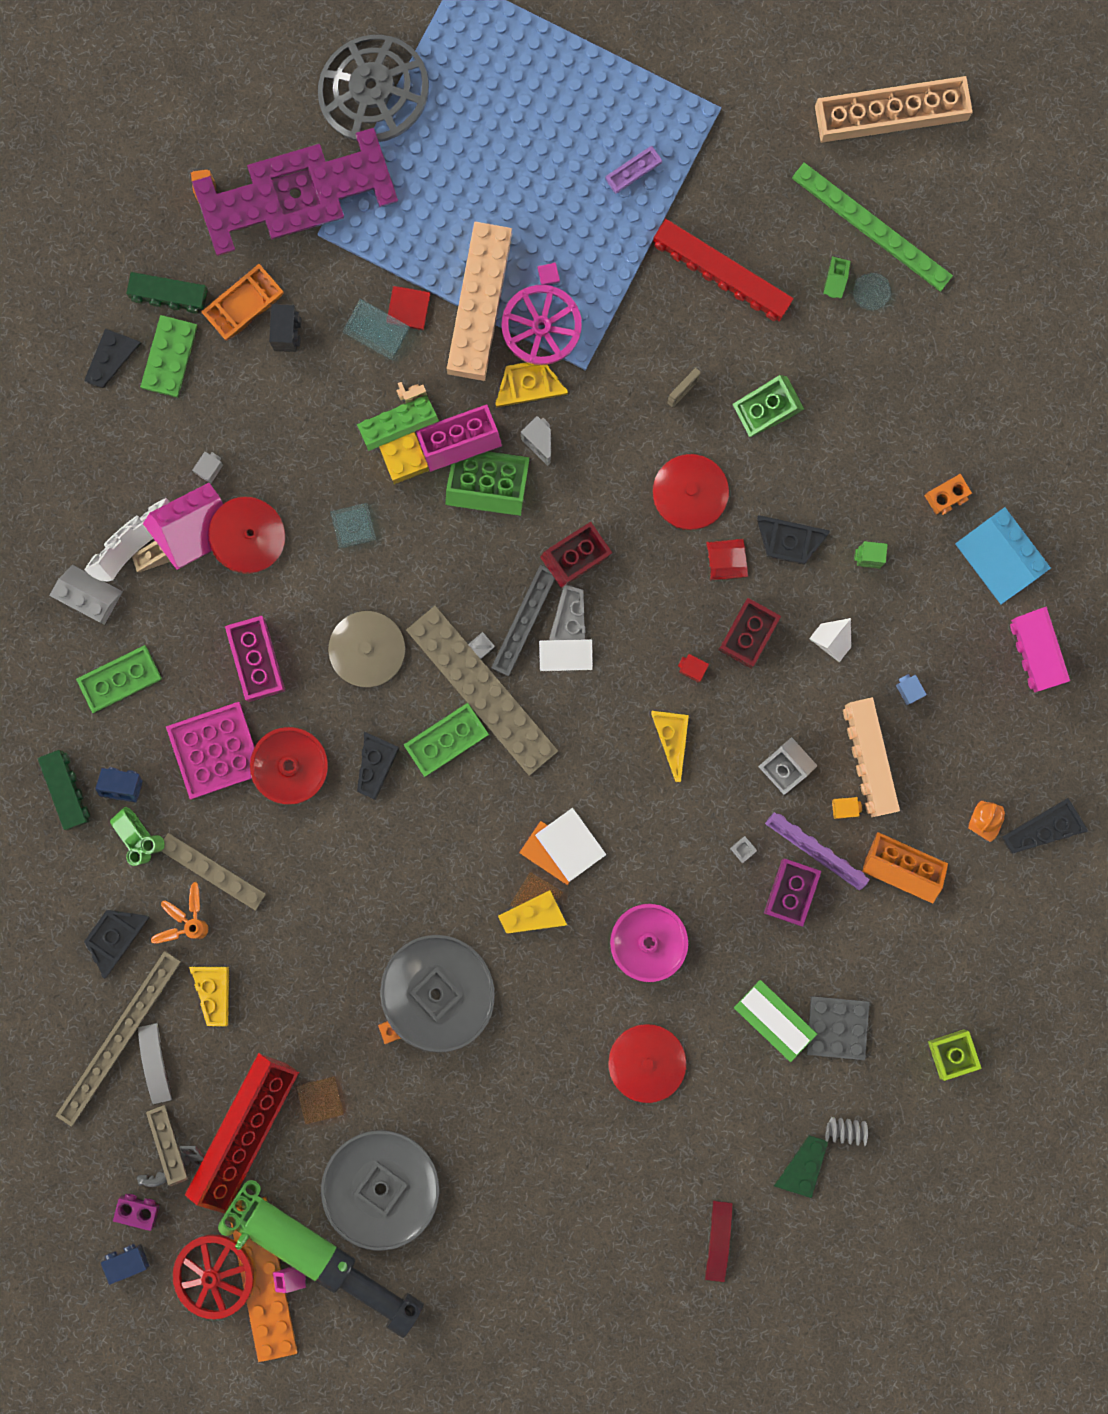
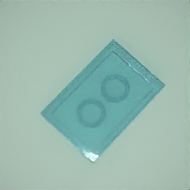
M360 299L343 333L393 360L410 326Z

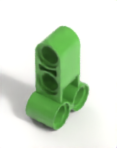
M124 807L110 820L112 827L129 849L126 859L130 865L146 864L150 861L152 853L160 852L164 848L163 838L159 835L150 836L130 808Z

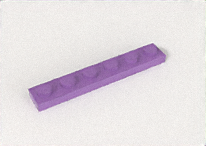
M774 812L765 824L859 891L870 880L865 877L862 871L854 869L846 860L834 855L831 849L823 847L815 838L803 833L801 828L786 821V818L781 814Z

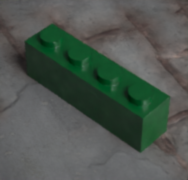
M131 272L126 294L135 303L142 304L143 301L150 302L152 306L161 307V304L168 305V308L173 310L184 308L190 313L197 314L198 311H202L205 308L208 289L205 285Z
M57 750L37 758L63 829L68 831L89 823L90 812L86 806H83L81 801L84 797L81 789H77L75 785L77 778L74 771H70L68 766L70 763L68 754L62 750Z

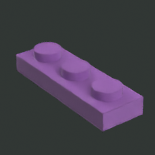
M650 146L605 176V180L614 193L617 194L662 164V159L655 149Z

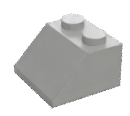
M536 416L521 431V440L548 466L551 462L550 424L544 418L540 419Z
M791 737L758 767L785 795L817 767V764Z

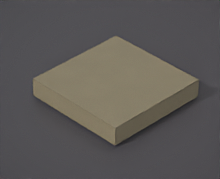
M697 368L669 395L667 404L671 407H674L696 385L700 377V371Z

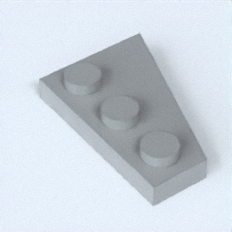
M568 585L563 587L549 640H585L582 589Z

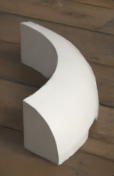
M165 498L148 508L149 511L142 517L135 516L105 542L106 548L100 554L93 556L85 571L100 581L114 580L124 564L140 548L153 539L143 525L148 514L170 503L169 500Z

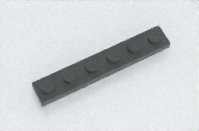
M542 565L539 566L491 669L508 677L555 580L548 568Z

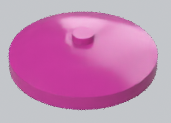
M642 904L629 909L617 920L611 933L610 948L615 963L626 975L642 982H656L670 977L683 964L688 950V936L682 921L674 912L660 905Z

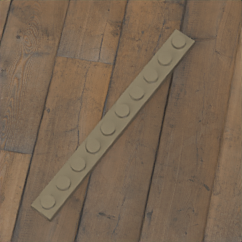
M167 951L163 952L67 1097L56 1117L71 1127L75 1124L182 962Z

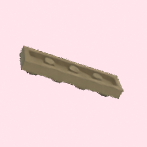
M163 1105L147 1111V1118L168 1185L173 1186L188 1180L166 1106Z

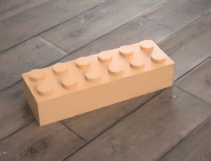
M873 697L850 702L845 705L843 715L845 721L848 720L850 728H847L849 739H853V756L858 759L859 765H856L857 774L859 777L862 776L863 780L861 791L867 797V803H865L866 812L871 814V817L898 812L900 809Z

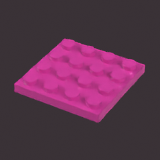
M240 702L166 726L190 800L252 779L250 759L255 746Z

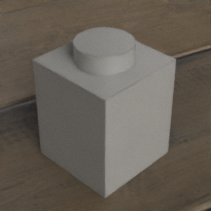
M204 452L192 471L211 484L223 467V464L220 462L221 458L213 452L211 454Z

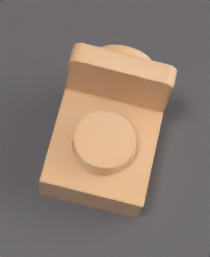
M402 382L398 383L399 389L396 390L400 400H405L406 403L427 395L424 385L419 386L418 384L411 386L408 389L409 391H405Z

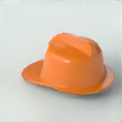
M980 801L975 807L968 828L989 842L993 841L1004 821V808L994 803Z

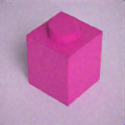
M293 1267L273 1272L275 1292L289 1293L306 1288V1275Z

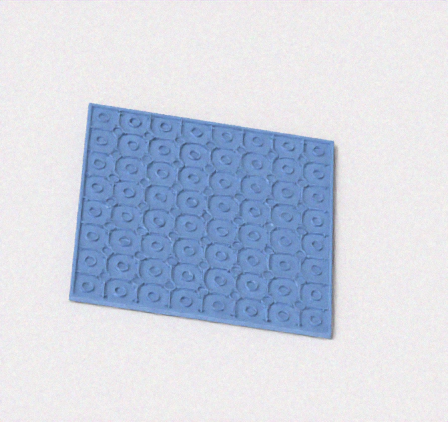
M442 0L415 50L422 59L428 74L429 95L425 108L417 121L407 131L388 141L379 142L398 202L379 207L374 189L340 199L339 203L344 218L323 224L318 232V236L459 306L474 221L512 228V239L496 326L502 328L504 309L516 293L530 286L541 285L537 266L556 263L560 283L550 284L549 286L561 289L574 300L579 309L582 322L579 341L573 351L563 360L586 371L651 246L653 237L665 219L720 113L721 107L507 0ZM418 67L409 70L411 80L410 92L420 96L422 77ZM404 74L396 86L404 89ZM392 94L386 105L388 110L398 102L400 96ZM406 100L402 108L392 116L396 126L403 123L411 115L417 103ZM385 120L377 122L374 127L376 134L390 130ZM652 146L662 159V164L615 194L605 180V176ZM546 293L529 295L539 316H542ZM554 295L550 304L548 319L568 307L563 300ZM523 299L516 304L511 314L534 320ZM572 312L551 326L574 330L575 321ZM509 320V332L516 336L532 329V327ZM539 325L538 328H539V329H544L545 326H544V325ZM549 332L560 351L568 345L572 336ZM536 334L524 340L534 344ZM543 336L539 347L554 355L555 353Z

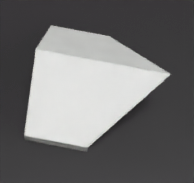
M851 618L822 623L809 639L840 662L851 648Z

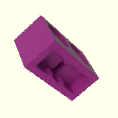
M133 1194L122 1195L118 1199L113 1222L149 1231L154 1229L160 1205L155 1204L156 1201L153 1199L144 1198L143 1201L136 1199L137 1196ZM124 1204H129L132 1207L131 1213L124 1211ZM143 1209H148L151 1212L150 1218L143 1216Z

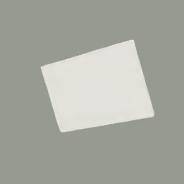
M592 640L539 641L540 671L592 670Z

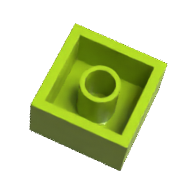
M964 1029L928 1041L940 1079L945 1081L982 1069L968 1030Z

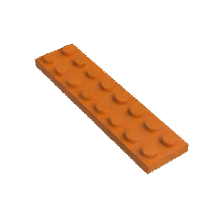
M235 1205L238 1211H243L241 1205ZM238 1231L233 1233L234 1241L236 1242L241 1236V1233ZM248 1238L242 1247L251 1259L254 1269V1285L251 1295L247 1300V1307L258 1362L297 1354L298 1351L286 1293L275 1292L273 1272L281 1270L279 1258ZM238 1257L239 1266H241L243 1264ZM244 1271L241 1272L243 1287H245L246 1279Z

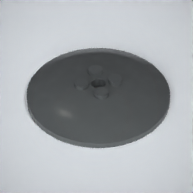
M443 935L423 936L401 947L388 962L382 976L380 988L382 1008L392 1029L408 1044L428 1052H449L472 1042L488 1024L494 1006L493 980L484 960L466 943ZM432 990H437L440 993L438 1000H434L431 997Z
M387 1130L365 1132L346 1141L329 1160L321 1184L322 1204L333 1228L350 1243L370 1250L398 1248L420 1235L431 1221L439 1198L437 1172L426 1151L411 1138ZM382 1183L386 1186L384 1194L376 1192L375 1187L377 1184Z

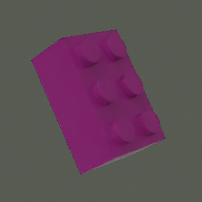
M785 858L782 859L764 914L803 927L821 871Z

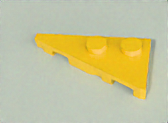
M652 711L651 715L675 782H681L689 715Z

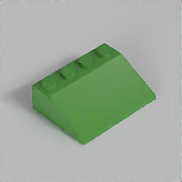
M487 451L451 464L445 505L521 516L530 457Z

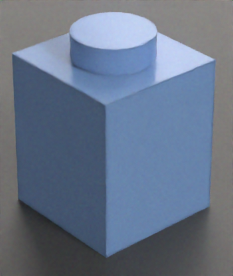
M908 674L900 678V683L896 685L906 705L926 696L916 675L910 677Z

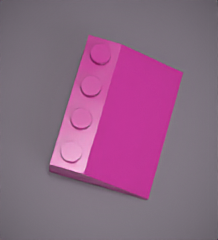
M207 483L150 512L143 525L178 570L212 551L208 540L209 524L212 516L223 503L211 484Z
M1047 606L1011 620L1010 628L1013 635L1016 634L1018 640L1016 647L1018 652L1022 653L1024 659L1022 660V666L1025 671H1028V685L1030 689H1033L1035 693L1069 682V675Z

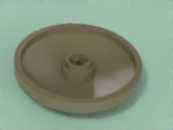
M361 611L347 616L335 627L329 641V658L336 673L346 682L357 687H376L391 680L400 670L405 657V642L400 629L390 618L377 612Z

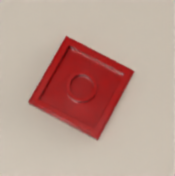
M393 286L386 323L424 330L431 293Z

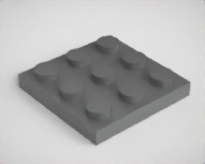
M811 996L809 1026L817 1035L807 1045L806 1055L865 1060L870 1002Z

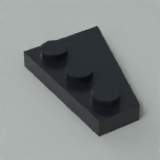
M105 329L84 381L104 388L123 363L130 358L135 349L141 345V342Z
M364 732V746L361 755L362 762L357 792L374 800L377 799L400 749L398 746Z

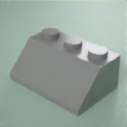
M72 565L58 579L49 596L105 625L123 591L104 581L93 578L87 572Z

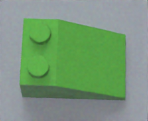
M783 375L777 376L733 403L749 437L763 432L804 410L788 377Z

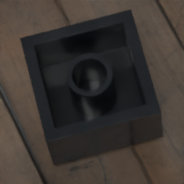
M271 304L269 342L274 351L297 352V347H300L301 336L298 335V328H301L302 318L295 305Z

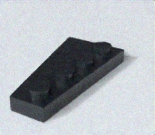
M1066 798L1001 838L1010 853L1013 854L1084 833L1088 830L1069 798Z

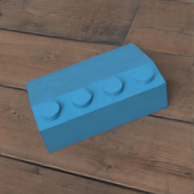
M1005 507L955 543L1000 605L1051 569Z

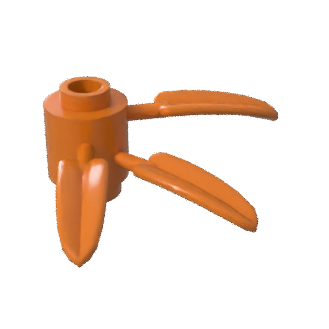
M197 882L191 885L189 894V910L193 912L194 919L187 920L185 918L186 914L170 902L162 901L161 906L172 918L179 923L184 921L186 924L184 930L178 931V929L174 928L156 934L151 938V942L162 943L179 938L180 934L184 933L193 939H202L207 935V923L197 919V912L200 911Z

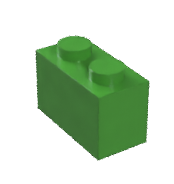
M864 541L855 550L854 560L857 561V566L881 568L886 563L887 544Z

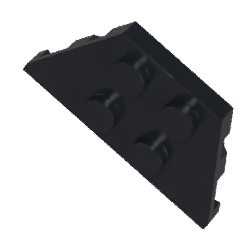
M760 515L757 516L766 556L804 565L830 532V530Z
M113 910L105 911L84 941L104 979L109 976L150 918L149 916Z

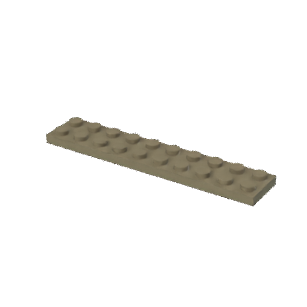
M436 606L406 629L409 635L529 776L558 752L550 740Z

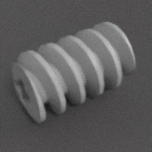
M831 1117L826 1127V1141L828 1142L830 1136H832L835 1143L837 1138L840 1137L842 1144L847 1138L850 1145L853 1139H855L857 1146H859L861 1140L864 1142V1146H866L868 1139L867 1123L862 1121L859 1125V1121L854 1120L852 1124L850 1119H847L844 1123L842 1118H839L836 1123L835 1117Z

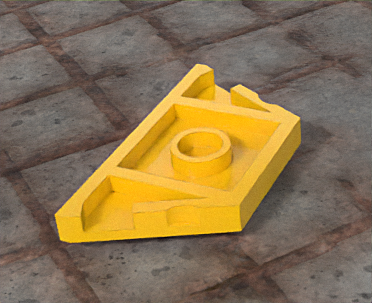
M526 362L506 366L495 404L497 408L568 395V392L554 372L550 370L548 364L536 365Z

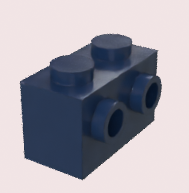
M113 767L108 769L101 768L95 789L100 797L137 803L143 781L135 771L128 770L123 772Z
M131 1244L124 1247V1251L117 1254L114 1251L105 1255L106 1259L101 1262L109 1285L145 1271L149 1267L141 1244L138 1246Z

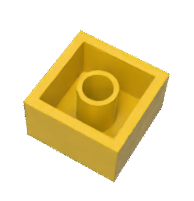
M415 432L379 446L394 484L429 471Z

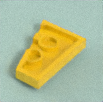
M550 890L498 916L506 933L567 925Z
M189 967L195 980L194 985L201 1000L200 1004L207 1026H228L229 967Z

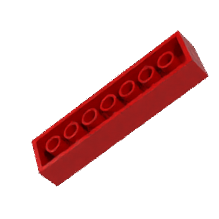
M258 1053L185 1194L193 1203L200 1207L226 1213L299 1074L298 1071L284 1062Z

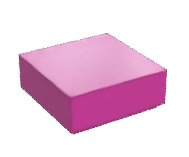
M556 263L537 266L541 285L560 283Z

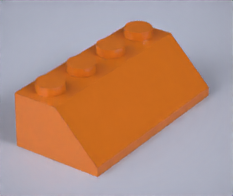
M877 832L865 859L862 872L923 900L934 903L943 889L948 863Z

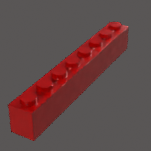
M667 219L664 220L653 237L654 246L658 250L669 252L674 260L685 262L690 270L701 272L706 280L717 282L719 288L724 291L729 290L733 292L735 298L740 301L745 300L749 302L754 310H762L766 313L767 318L772 321L778 320L780 322L794 299Z

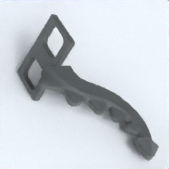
M180 1146L184 1166H188L191 1161L199 1169L200 1164L197 1161H203L205 1157L197 1146ZM190 1149L194 1150L197 1154H192ZM158 1172L155 1179L153 1175L149 1179L148 1175L137 1176L139 1186L156 1187L167 1182L164 1172Z

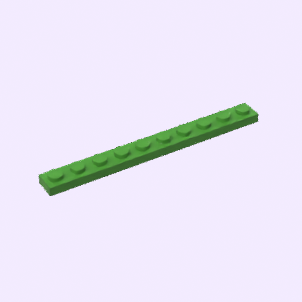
M803 163L793 175L792 179L940 292L952 278V274L806 163Z

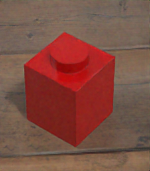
M690 654L686 658L682 657L678 665L681 668L679 673L697 682L701 681L709 666L708 663Z

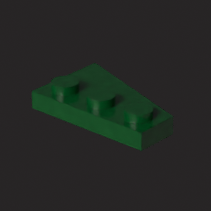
M808 1135L774 1186L812 1198L828 1142L824 1139Z

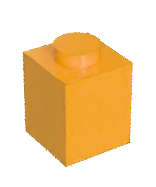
M857 797L832 800L834 819L859 817V813L862 812L861 801H858Z

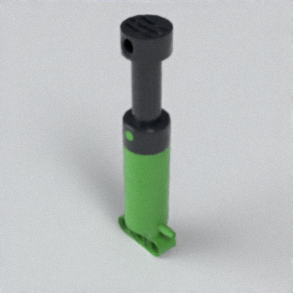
M249 1180L243 1185L218 1225L219 1232L224 1236H230L235 1231L241 1233L235 1245L236 1249L240 1250L249 1238L330 1292L336 1293L341 1288L389 1319L386 1328L398 1336L404 1338L408 1334L423 1309V1302L409 1293L400 1298L353 1267L355 1263L354 1257L259 1197L260 1185L256 1181ZM246 1189H251L254 1195L247 1194ZM235 1205H241L243 1211H238ZM225 1221H230L233 1224V1228L227 1227Z

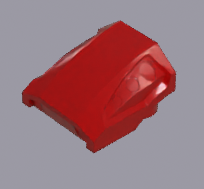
M743 539L706 542L710 561V580L748 577Z

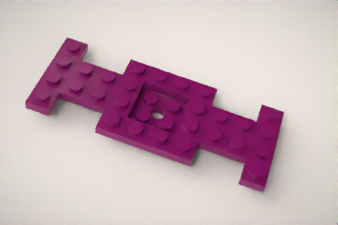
M374 128L356 133L361 152L326 162L321 146L317 144L249 164L247 169L252 184L216 194L210 176L192 181L216 255L220 256L235 251L230 232L263 222L266 223L271 240L343 219L344 214L339 200L374 189L379 207L398 202ZM298 189L301 192V196L293 198L290 195V191Z

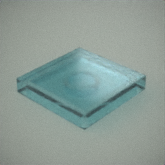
M368 503L330 511L339 549L376 540Z

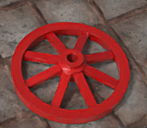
M205 1235L191 1241L179 1253L173 1268L174 1289L181 1303L193 1314L207 1319L225 1318L237 1312L249 1299L254 1285V1269L251 1259L243 1247L240 1250L235 1248L236 1241L222 1235ZM207 1243H217L225 1246L214 1267L211 1266ZM201 1245L205 1270L187 1257L190 1251ZM230 1250H232L239 1257L243 1265L221 1272L220 1268ZM183 1263L200 1275L201 1278L182 1282ZM245 1271L244 1290L222 1281L225 1277ZM203 1285L199 1298L194 1303L187 1295L185 1288ZM218 1287L240 1296V1299L233 1306L226 1309ZM209 1289L212 1291L219 1310L202 1308Z

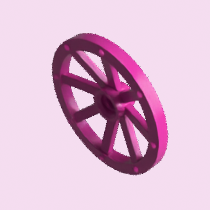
M549 285L527 287L516 293L504 309L502 316L504 340L513 354L525 362L536 365L558 362L573 351L580 338L582 322L579 309L574 300L559 288ZM537 293L547 294L542 316L538 315L529 295ZM554 295L563 300L568 307L548 319L547 316ZM522 299L534 319L533 321L511 314L513 308ZM572 312L575 321L574 330L551 326ZM509 320L532 327V329L511 338L508 328ZM539 325H544L545 328H544V329H539L538 326H539ZM549 332L572 336L568 345L560 351ZM536 334L531 354L525 353L515 344ZM543 336L555 353L554 355L546 357L536 356Z

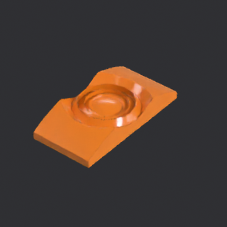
M258 264L201 312L227 341L245 329L258 315L269 309L271 304H274L284 292L263 267Z

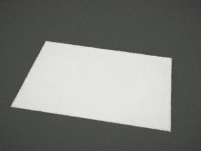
M573 808L535 835L569 882L606 855Z

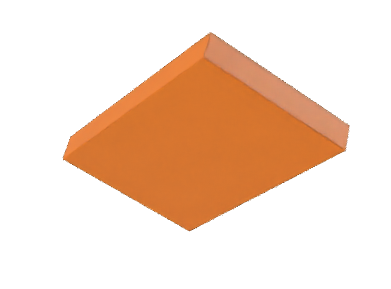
M540 821L519 853L568 885L569 881L535 836L548 826Z

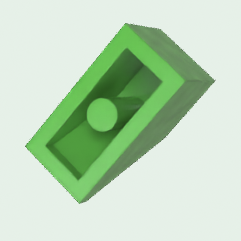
M832 256L823 294H827L832 298H842L848 280L850 261Z

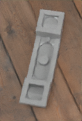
M158 1024L138 1027L142 1064L151 1101L153 1104L170 1101L172 1096L160 1046L161 1039Z

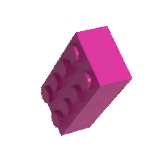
M488 405L436 422L416 431L430 472L502 446Z
M259 616L225 626L245 700L251 702L285 692L265 618Z

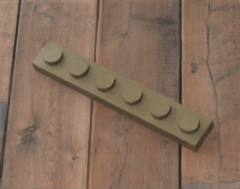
M170 833L164 838L165 845L161 852L255 911L257 910L266 893Z

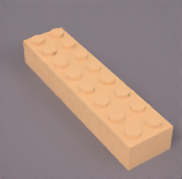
M963 76L818 98L815 111L820 140L823 143L968 121L972 114V106L967 78Z
M474 221L448 359V375L485 381L512 239V228Z

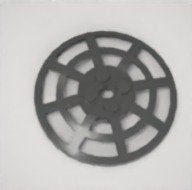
M386 35L362 36L341 46L326 62L318 82V99L323 115L338 133L353 141H357L356 133L360 132L362 122L375 123L383 120L386 121L390 130L376 134L378 142L388 141L401 135L420 117L429 95L428 74L418 53L402 40ZM369 40H385L381 48H366L358 51L356 44ZM394 42L404 47L415 60L404 63L398 55L389 51L392 43ZM349 48L352 55L342 62L338 70H328L334 59ZM379 53L375 62L368 63L363 61L361 55ZM389 56L399 66L389 70L383 65L385 57ZM355 59L358 67L352 74L344 73L345 67ZM418 67L422 77L420 96L410 92L411 80L409 70ZM401 73L404 74V89L394 86V76ZM324 78L334 79L333 94L335 100L326 106L323 98ZM339 80L348 81L349 91L340 96L338 89ZM369 82H376V86L374 88H367V84ZM392 94L400 96L398 102L388 110L385 103L391 98ZM353 98L359 104L357 114L349 110L343 103ZM406 100L417 103L411 115L403 123L396 126L392 116L402 108ZM339 107L345 115L355 120L352 131L339 125L330 113ZM379 107L382 113L375 116H364L366 108Z

